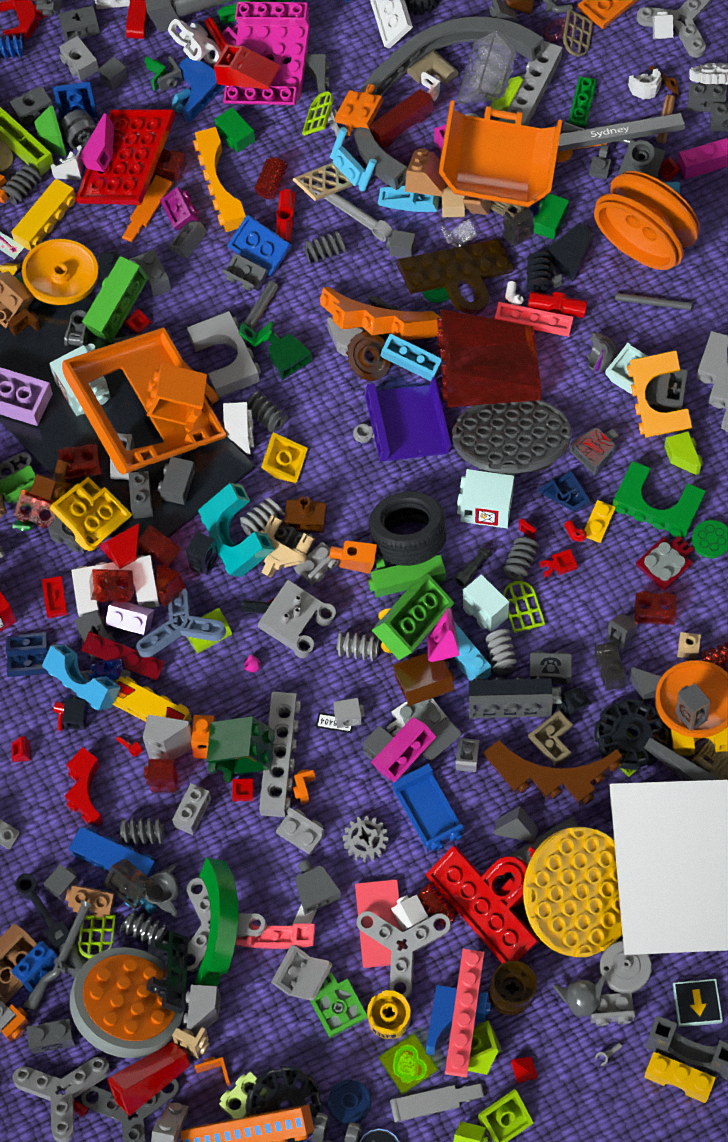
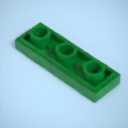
M579 76L568 123L579 127H587L597 79Z

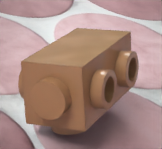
M74 884L71 889L68 888L66 901H69L68 907H72V911L77 913L81 907V900L93 905L88 910L94 912L93 916L106 918V915L112 914L116 893Z

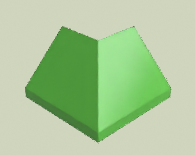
M52 105L34 122L40 143L47 150L64 157L66 152Z

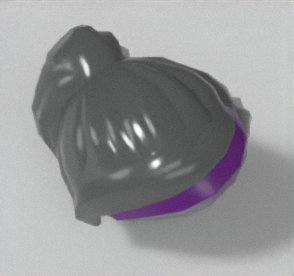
M594 331L590 337L593 348L591 354L587 355V358L589 359L588 366L590 370L598 372L607 369L618 356V347L613 340Z

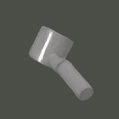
M618 1043L605 1053H597L595 1060L600 1056L606 1057L605 1062L600 1065L606 1066L609 1061L608 1058L618 1051L622 1045Z

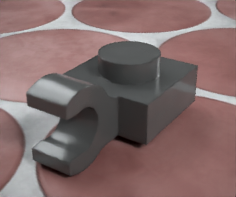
M601 144L599 157L593 156L589 176L607 179L611 160L606 159L609 145Z

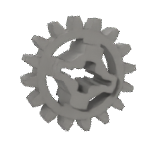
M365 816L364 821H361L357 817V823L350 821L351 828L345 827L347 835H343V841L346 842L344 843V848L349 849V856L355 854L356 861L360 857L363 858L365 863L369 857L371 861H374L375 855L378 857L382 856L380 850L386 851L387 846L383 843H388V837H385L387 829L382 830L383 823L376 824V818L369 821L368 816ZM358 830L357 835L353 836L354 832ZM363 833L366 836V838L369 839V845H367V842H365V840L362 838ZM379 840L378 845L373 849L374 844Z

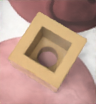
M680 632L677 657L697 660L701 635Z

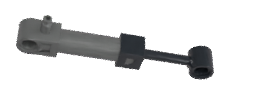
M22 874L16 879L15 887L19 895L26 900H31L49 928L44 933L57 954L60 955L69 930L63 921L55 923L38 896L39 885L36 879L31 874ZM27 883H31V884H32V886H31L30 889H28V890H23V889H22L25 884H27ZM74 942L65 963L75 979L79 970L87 962V959L79 952L76 942Z

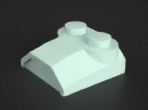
M627 343L606 369L605 374L611 382L632 394L631 385L634 384L633 377H629L627 366L630 365V360L648 356Z

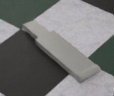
M482 1084L463 1086V1088L456 1089L455 1085L392 1099L390 1104L394 1122L397 1123L460 1108L459 1103L470 1102L471 1100L483 1098L485 1095Z

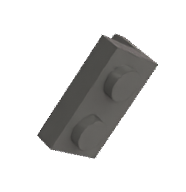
M234 253L227 269H223L222 273L226 274L225 278L233 283H236V281L241 282V287L248 291H252V289L259 291L268 270Z

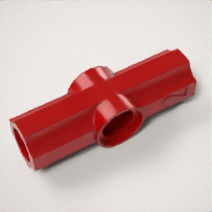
M284 189L279 194L275 233L291 244L296 192L291 191V189Z
M531 292L528 308L580 318L585 317L587 301L568 298L560 292H554L551 295Z

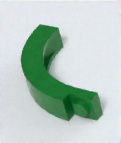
M206 857L199 877L204 882L209 896L211 913L210 931L205 955L194 983L203 986H218L222 974H227L234 952L238 928V896L235 880L227 863L223 860Z

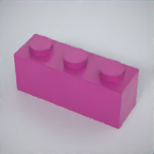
M728 138L679 152L678 166L681 169L680 172L684 180L728 167Z
M412 717L371 763L383 776L396 782L436 736L425 723Z

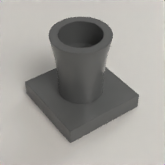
M631 140L618 175L626 171H637L657 179L666 151L653 147L647 141Z

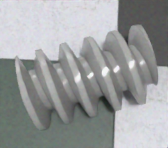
M266 498L265 503L261 502L259 504V508L254 507L252 512L246 514V517L242 516L240 518L241 526L247 536H250L253 532H259L258 528L264 530L265 523H268L271 515L278 518L277 514L284 517V513L276 502Z
M508 629L493 631L486 637L487 649L490 651L489 657L493 666L492 671L497 675L510 674L518 669L513 666L517 663V660L510 659L515 656V652L510 651L513 649V645L507 644L512 641V638L507 636L510 634Z
M339 631L337 640L339 656L342 657L346 651L347 658H350L354 653L355 659H359L362 654L363 660H367L370 655L371 661H375L379 652V638L375 642L374 636H371L369 641H367L366 635L363 634L360 640L357 633L351 638L350 632H347L345 637H343L342 631Z

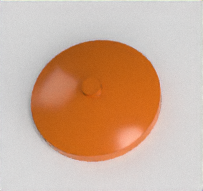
M698 660L682 662L671 667L660 678L656 688L655 705L660 718L669 728L688 737L704 738L722 732L728 727V673L715 664ZM696 683L711 702L708 721L690 731L676 714L678 692L683 687Z

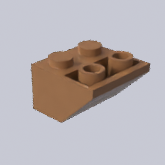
M9 271L0 274V324L5 328L9 327L8 322L11 317L20 313L24 308L27 310L35 298Z

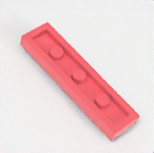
M499 302L494 322L569 337L573 317Z

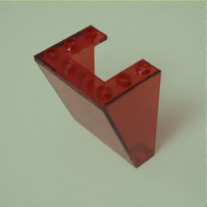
M440 310L441 318H437L438 354L441 355V361L445 362V364H442L443 400H447L448 407L541 400V381L533 326Z

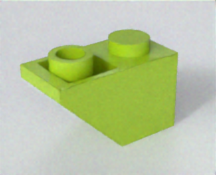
M689 432L666 437L664 447L670 463L695 475L699 474L703 461L700 454L697 455L696 443L694 438L690 437Z

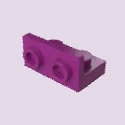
M178 187L160 199L173 228L179 230L191 220L200 221L197 215L199 212L190 201L192 200L191 195L186 190L183 191Z

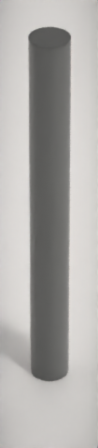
M616 293L615 296L617 301L691 310L692 306L690 302Z

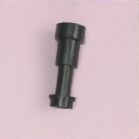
M481 547L478 549V555L471 563L468 562L463 570L458 571L453 577L459 586L466 588L471 582L472 576L477 572V567L484 559H489L491 553L487 548Z

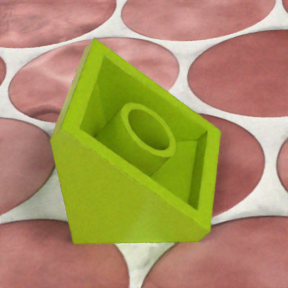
M515 1089L478 1114V1121L482 1127H486V1132L493 1142H508L534 1124Z

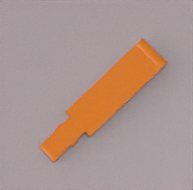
M158 175L155 176L146 191L142 204L137 205L130 217L132 222L128 225L122 239L133 243L138 233L141 232L142 227L148 226L161 205L160 199L166 196L173 186L172 181Z

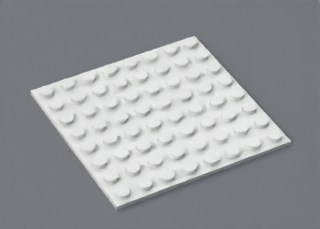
M728 780L610 784L624 955L728 951Z

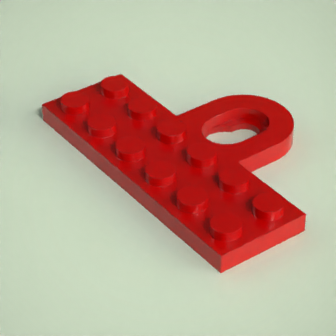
M455 845L425 874L502 963L520 961L540 941L512 909L523 897L524 879L528 865L522 859L513 856L503 857L497 860L482 875ZM511 872L515 876L511 891L506 896L500 895L495 888L496 879L500 875Z

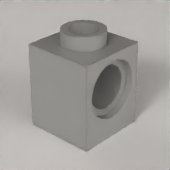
M358 698L333 702L337 728L361 725V717H365L363 705H359Z

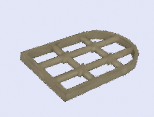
M569 9L566 16L563 43L570 54L580 57L587 53L589 49L593 21ZM570 14L574 16L573 24L569 23ZM577 18L582 20L581 28L576 25ZM585 22L589 23L588 32L584 29ZM568 25L572 27L571 37L567 35ZM575 29L580 31L579 41L574 37ZM583 33L587 34L586 44L582 41ZM567 39L570 41V47L568 46ZM573 42L579 45L577 53L572 50ZM581 46L585 47L584 53H580Z

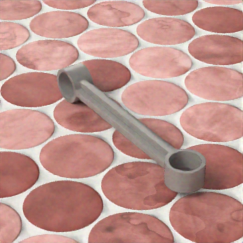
M318 174L312 175L314 177L320 178ZM302 179L303 183L309 181L307 179ZM317 182L315 186L322 187V183ZM312 190L314 193H317V194L322 193V192H319V191ZM337 193L324 197V199L372 230V233L380 241L385 242L388 236L392 235L393 230L388 223L383 220H375Z

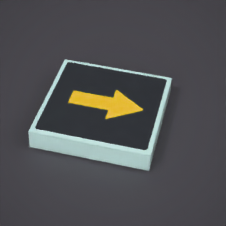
M716 979L673 983L678 1027L722 1023Z

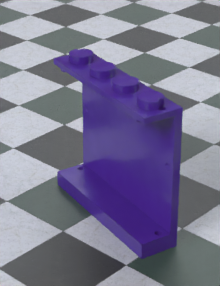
M432 377L430 385L376 391L375 383L367 384L365 398L380 462L448 454L450 446H453L452 435L448 434L449 422L448 418L444 417L445 405L440 400L441 389L440 385L436 383L435 377Z

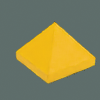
M3 263L0 265L2 273L9 271L13 276L21 268L20 264Z

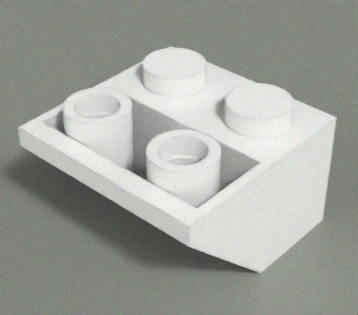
M247 402L224 403V425L227 438L246 455H251V448L254 447L252 410H248Z

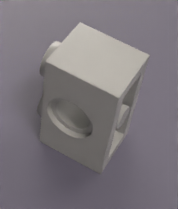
M78 36L59 46L61 61L64 64L67 63L71 74L77 76L80 81L98 72L99 68L96 58Z

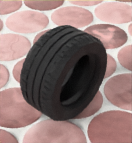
M406 491L390 495L375 506L369 517L372 544H377L376 553L382 559L392 564L412 566L424 563L435 557L446 542L447 532L444 511L435 499L424 493ZM406 522H417L426 525L421 531L410 535H398L390 532L395 526Z

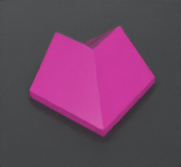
M449 608L446 609L427 637L428 661L430 662L460 656L458 636L452 610Z

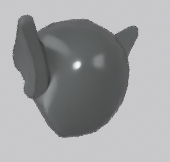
M175 864L147 878L143 883L144 898L149 903L158 905L162 910L177 917L178 913L173 904L179 894L178 881L172 875L177 867Z
M601 977L597 984L590 980L580 979L571 982L568 988L554 984L553 988L562 1000L568 1004L575 1016L585 1017L595 1013L600 1001L605 978Z

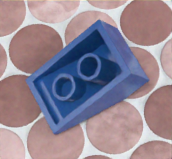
M90 82L53 86L61 120L70 112L78 109L86 110L91 118L97 117L96 99Z

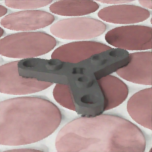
M176 1079L171 1081L174 1085L173 1091L168 1094L162 1090L136 1110L138 1117H133L132 1120H129L127 1113L115 1102L113 1094L101 1088L92 1086L82 1093L81 1099L83 1104L89 1109L122 1123L123 1142H146L144 1120L176 1097L179 1092V1084ZM91 1092L99 1095L98 1101L93 1104L87 1102V1097Z

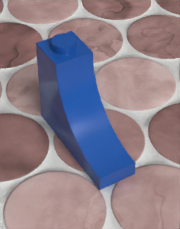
M187 57L180 62L179 69L181 70L182 78L191 88L190 98L183 107L184 119L191 122L225 85L217 84L214 69L202 61H195Z
M436 986L426 1054L435 1055L440 1040L452 1028L457 988ZM479 992L475 1021L484 1022L485 1014L490 1015L491 1002L487 1001L488 993Z

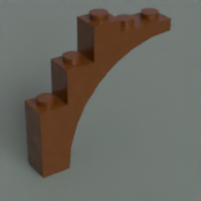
M500 740L483 752L485 759L516 795L519 792L524 793L531 786L530 783L533 782L547 800L557 798L563 792L562 789L565 788L579 806L584 803L587 805L595 798L596 790L593 785L602 783L606 778L605 775L610 771L615 772L618 770L623 761L622 755L618 750H615L603 759L589 765L575 768L545 767L522 759L510 751Z

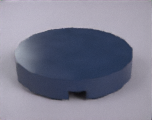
M343 1080L338 1082L330 1091L328 1098L330 1113L337 1121L343 1124L361 1122L367 1117L371 1109L372 1099L370 1092L359 1081Z

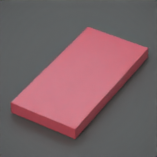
M397 880L355 884L358 916L362 912L370 911L402 931L391 910L397 905L396 901L399 899ZM370 916L365 917L362 921L365 928H370L373 925V919ZM360 930L363 968L390 966L391 950ZM399 941L398 945H400L399 950L401 951L404 949V942Z

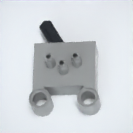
M289 580L284 584L273 602L243 600L241 604L242 612L264 614L257 627L292 649L299 658H307L314 647V641L311 637L307 635L300 636L312 617L315 615L316 622L319 625L328 626L332 623L336 614V610L331 604H324ZM321 612H328L330 618L322 617ZM304 643L309 649L302 650L299 644Z

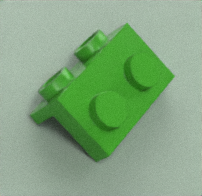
M28 465L0 481V491L4 501L14 504L22 499L21 496L24 494H32L31 490L36 475L31 466Z

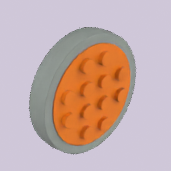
M126 947L104 950L90 958L77 973L70 993L71 1015L83 1037L99 1050L122 1058L148 1056L164 1047L173 1038L172 1035L176 1028L179 1029L184 1011L180 1014L162 1008V997H159L158 993L154 994L146 990L147 981L154 976L158 980L163 977L164 962L145 951Z

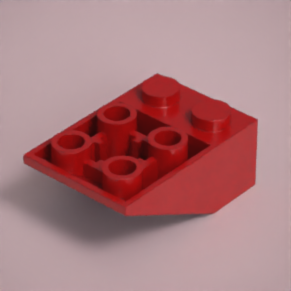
M226 45L214 65L218 85L269 89L280 69L279 64L244 46Z

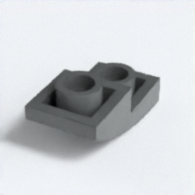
M280 525L274 537L275 540L293 549L298 545L303 533L297 532L294 527ZM307 534L315 540L312 542L306 555H308L311 552L313 545L316 541V537L312 534Z

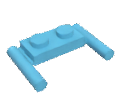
M341 127L330 158L333 159V163L354 186L359 185V189L365 191L377 161L370 159L366 170H364L352 155L342 147L347 129Z

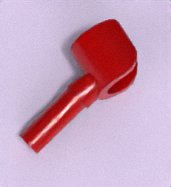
M59 701L55 702L53 712L59 713L57 731H62L64 703Z
M117 736L116 740L124 745L133 757L143 752L137 741L131 745L122 737Z

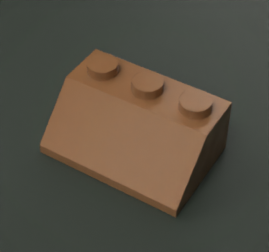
M427 149L414 151L406 173L405 192L442 197L447 183L439 174L440 159L434 152H429Z
M13 924L0 937V1001L4 1004L23 986L21 981L12 974L11 970L37 945L16 924Z

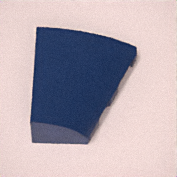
M572 471L556 481L551 480L538 489L541 494L573 512L581 511L592 505V502Z

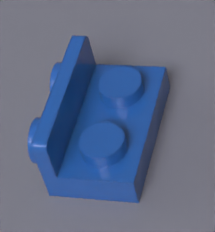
M41 941L11 972L32 993L41 978L54 969V961L58 956Z

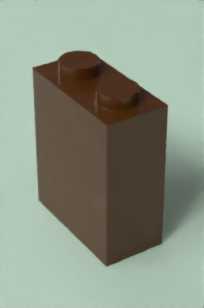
M428 653L393 665L395 679L408 706L455 690L453 682L456 681L453 670L448 669L447 659L430 662L428 661Z

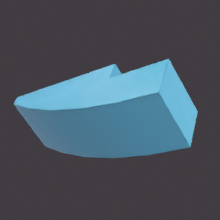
M401 186L398 190L392 187H381L378 204L404 211L437 212L440 196L405 192V186Z

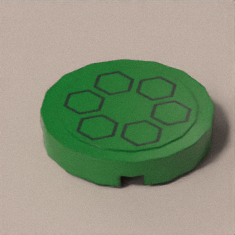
M715 520L703 521L698 524L693 531L691 541L695 551L704 558L710 559L725 555L728 552L727 526Z

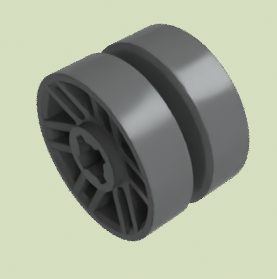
M78 109L70 112L61 120L59 129L71 148L77 150L79 145L84 149L97 125L86 110Z

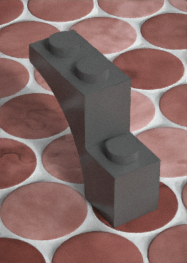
M308 48L305 71L316 82L319 95L326 92V88H329V76L326 77V73H330V62H326V54H309ZM285 58L283 64L290 63L292 58Z

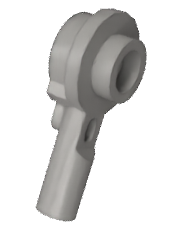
M331 108L328 122L337 137L340 131L338 123L334 119L337 110Z
M359 424L355 427L353 436L356 441L366 443L371 438H374L373 429L366 424Z

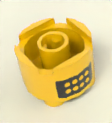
M390 990L382 991L377 996L375 995L371 999L367 1010L370 1029L384 1039L400 1038L407 1031L411 1021V1009L406 998L402 994ZM389 1012L393 1013V1016H390V1018H386V1015H388Z

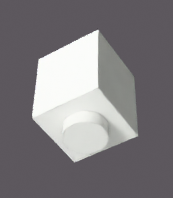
M657 12V16L652 17L653 39L673 38V15H668V12Z
M406 895L396 901L397 905L391 909L403 932L429 918L417 895L411 898Z

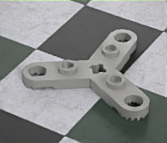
M201 878L192 879L187 885V893L202 923L188 944L187 957L195 956L196 961L192 966H187V972H195L201 966L209 938L210 901L206 886ZM199 884L203 886L201 893L193 894L194 886ZM238 914L236 937L261 936L267 929L266 920L260 914ZM253 921H261L259 929L251 930L250 924Z
M370 911L362 912L357 918L359 930L391 950L390 991H395L396 985L403 982L406 985V992L402 994L405 998H408L412 993L414 952L447 935L452 928L451 920L444 914H436L404 932ZM367 916L373 919V925L370 928H365L362 924V921ZM438 919H444L446 922V927L442 931H438L435 928V922ZM406 939L408 948L400 951L398 943L399 941L404 942Z

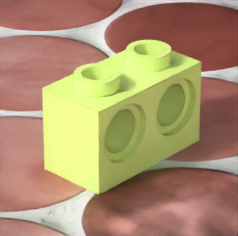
M251 1072L247 1075L243 1074L236 1081L235 1084L237 1086L232 1091H226L220 1098L221 1102L219 1105L221 1109L232 1119L249 1116L248 1112H246L248 1094L245 1092V1089L249 1085H255L254 1081L257 1079ZM263 1088L259 1095L265 1098L268 1090ZM233 1101L241 1102V1107L238 1110L230 1109V1104Z

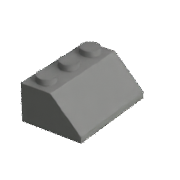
M148 715L143 741L149 759L159 764L164 762L170 763L192 749V730L189 721Z

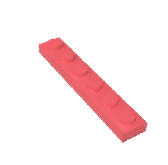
M463 949L445 1070L447 1075L467 1077L484 958V952L468 949Z

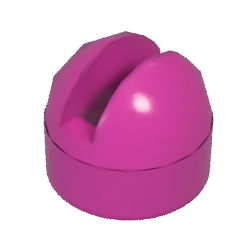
M250 655L244 664V669L252 673L257 672L260 669L261 662L257 657Z

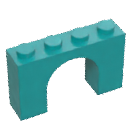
M229 483L203 505L198 512L201 516V521L209 532V537L215 539L217 553L221 557L227 573L231 576L243 577L275 549L267 533L253 532L237 546L232 542L229 533L230 522L233 516L250 502L243 485Z

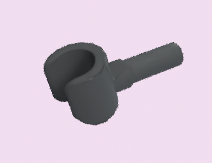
M551 263L550 268L554 277L550 278V283L553 288H557L562 285V276L558 274L554 263Z

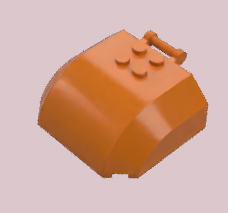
M451 100L441 151L439 174L454 194L530 207L551 192L562 120L558 119L556 126L541 129L521 125L523 112H507L492 109L490 106H486L484 118L463 115L453 109L455 101ZM490 116L515 120V124L491 120Z

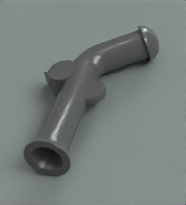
M543 0L546 3V13L552 11L564 13L569 9L574 10L572 4L558 6L556 5V0Z

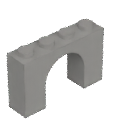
M229 311L187 327L188 336L195 352L213 345L226 344L233 347L238 353L233 363L208 373L211 387L219 397L260 382L259 374L261 370L259 365L253 362L252 350L250 347H246V340L239 335L238 321L236 317L232 318Z

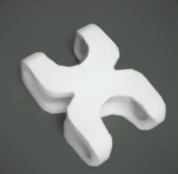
M177 19L170 23L168 28L169 34L178 44L184 46L183 51L190 59L200 61L204 58L211 64L217 62L222 51L213 40L207 38L208 33L201 25L191 23L188 26L184 21ZM177 25L182 30L180 34L176 32ZM214 50L216 54L214 59L210 55V51Z

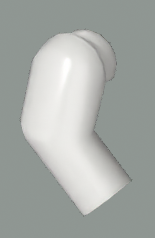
M510 281L507 284L505 298L510 304L521 306L524 299L515 293L517 283Z

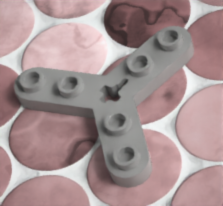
M687 0L679 10L643 7L638 10L637 22L642 26L653 27L652 17L657 16V12H668V15H673V29L676 30L687 53L695 58L701 57L705 53V42L694 21L708 7L711 0Z
M95 1057L62 1079L25 1066L16 1069L12 1077L14 1085L19 1090L51 1101V1131L53 1138L57 1142H69L75 1133L74 1098L105 1079L110 1073V1065L106 1058ZM62 1089L66 1094H59L58 1091Z

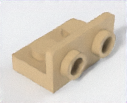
M201 1027L196 1038L191 1031L176 1028L172 1037L178 1047L182 1046L189 1055L199 1059L201 1054L204 1055L207 1052L210 1043L208 1042L207 1031L204 1027Z

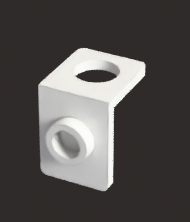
M423 72L421 74V83L429 88V91L423 97V107L427 108L439 96L440 81ZM426 79H429L433 85L429 84Z

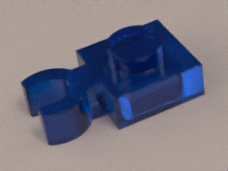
M122 659L103 661L102 665L91 664L89 667L92 672H87L86 675L89 680L105 676L110 680L119 679L125 664Z

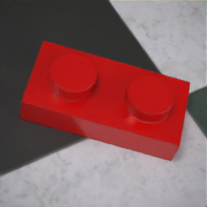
M62 576L42 579L47 617L54 618L68 615Z

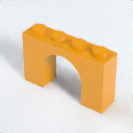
M677 351L630 360L627 370L629 377H633L634 380L631 390L632 395L637 396L638 403L634 405L636 415H641L642 423H638L640 434H644L645 438L692 429L688 409L668 413L657 412L648 405L645 398L646 387L653 378L680 371Z

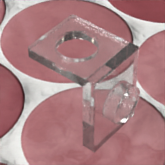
M470 219L452 231L443 225L441 226L446 241L454 247H460L478 235Z

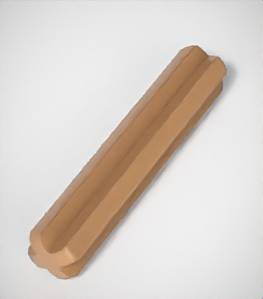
M666 95L661 116L672 115L675 96ZM668 133L657 134L656 141L664 144Z

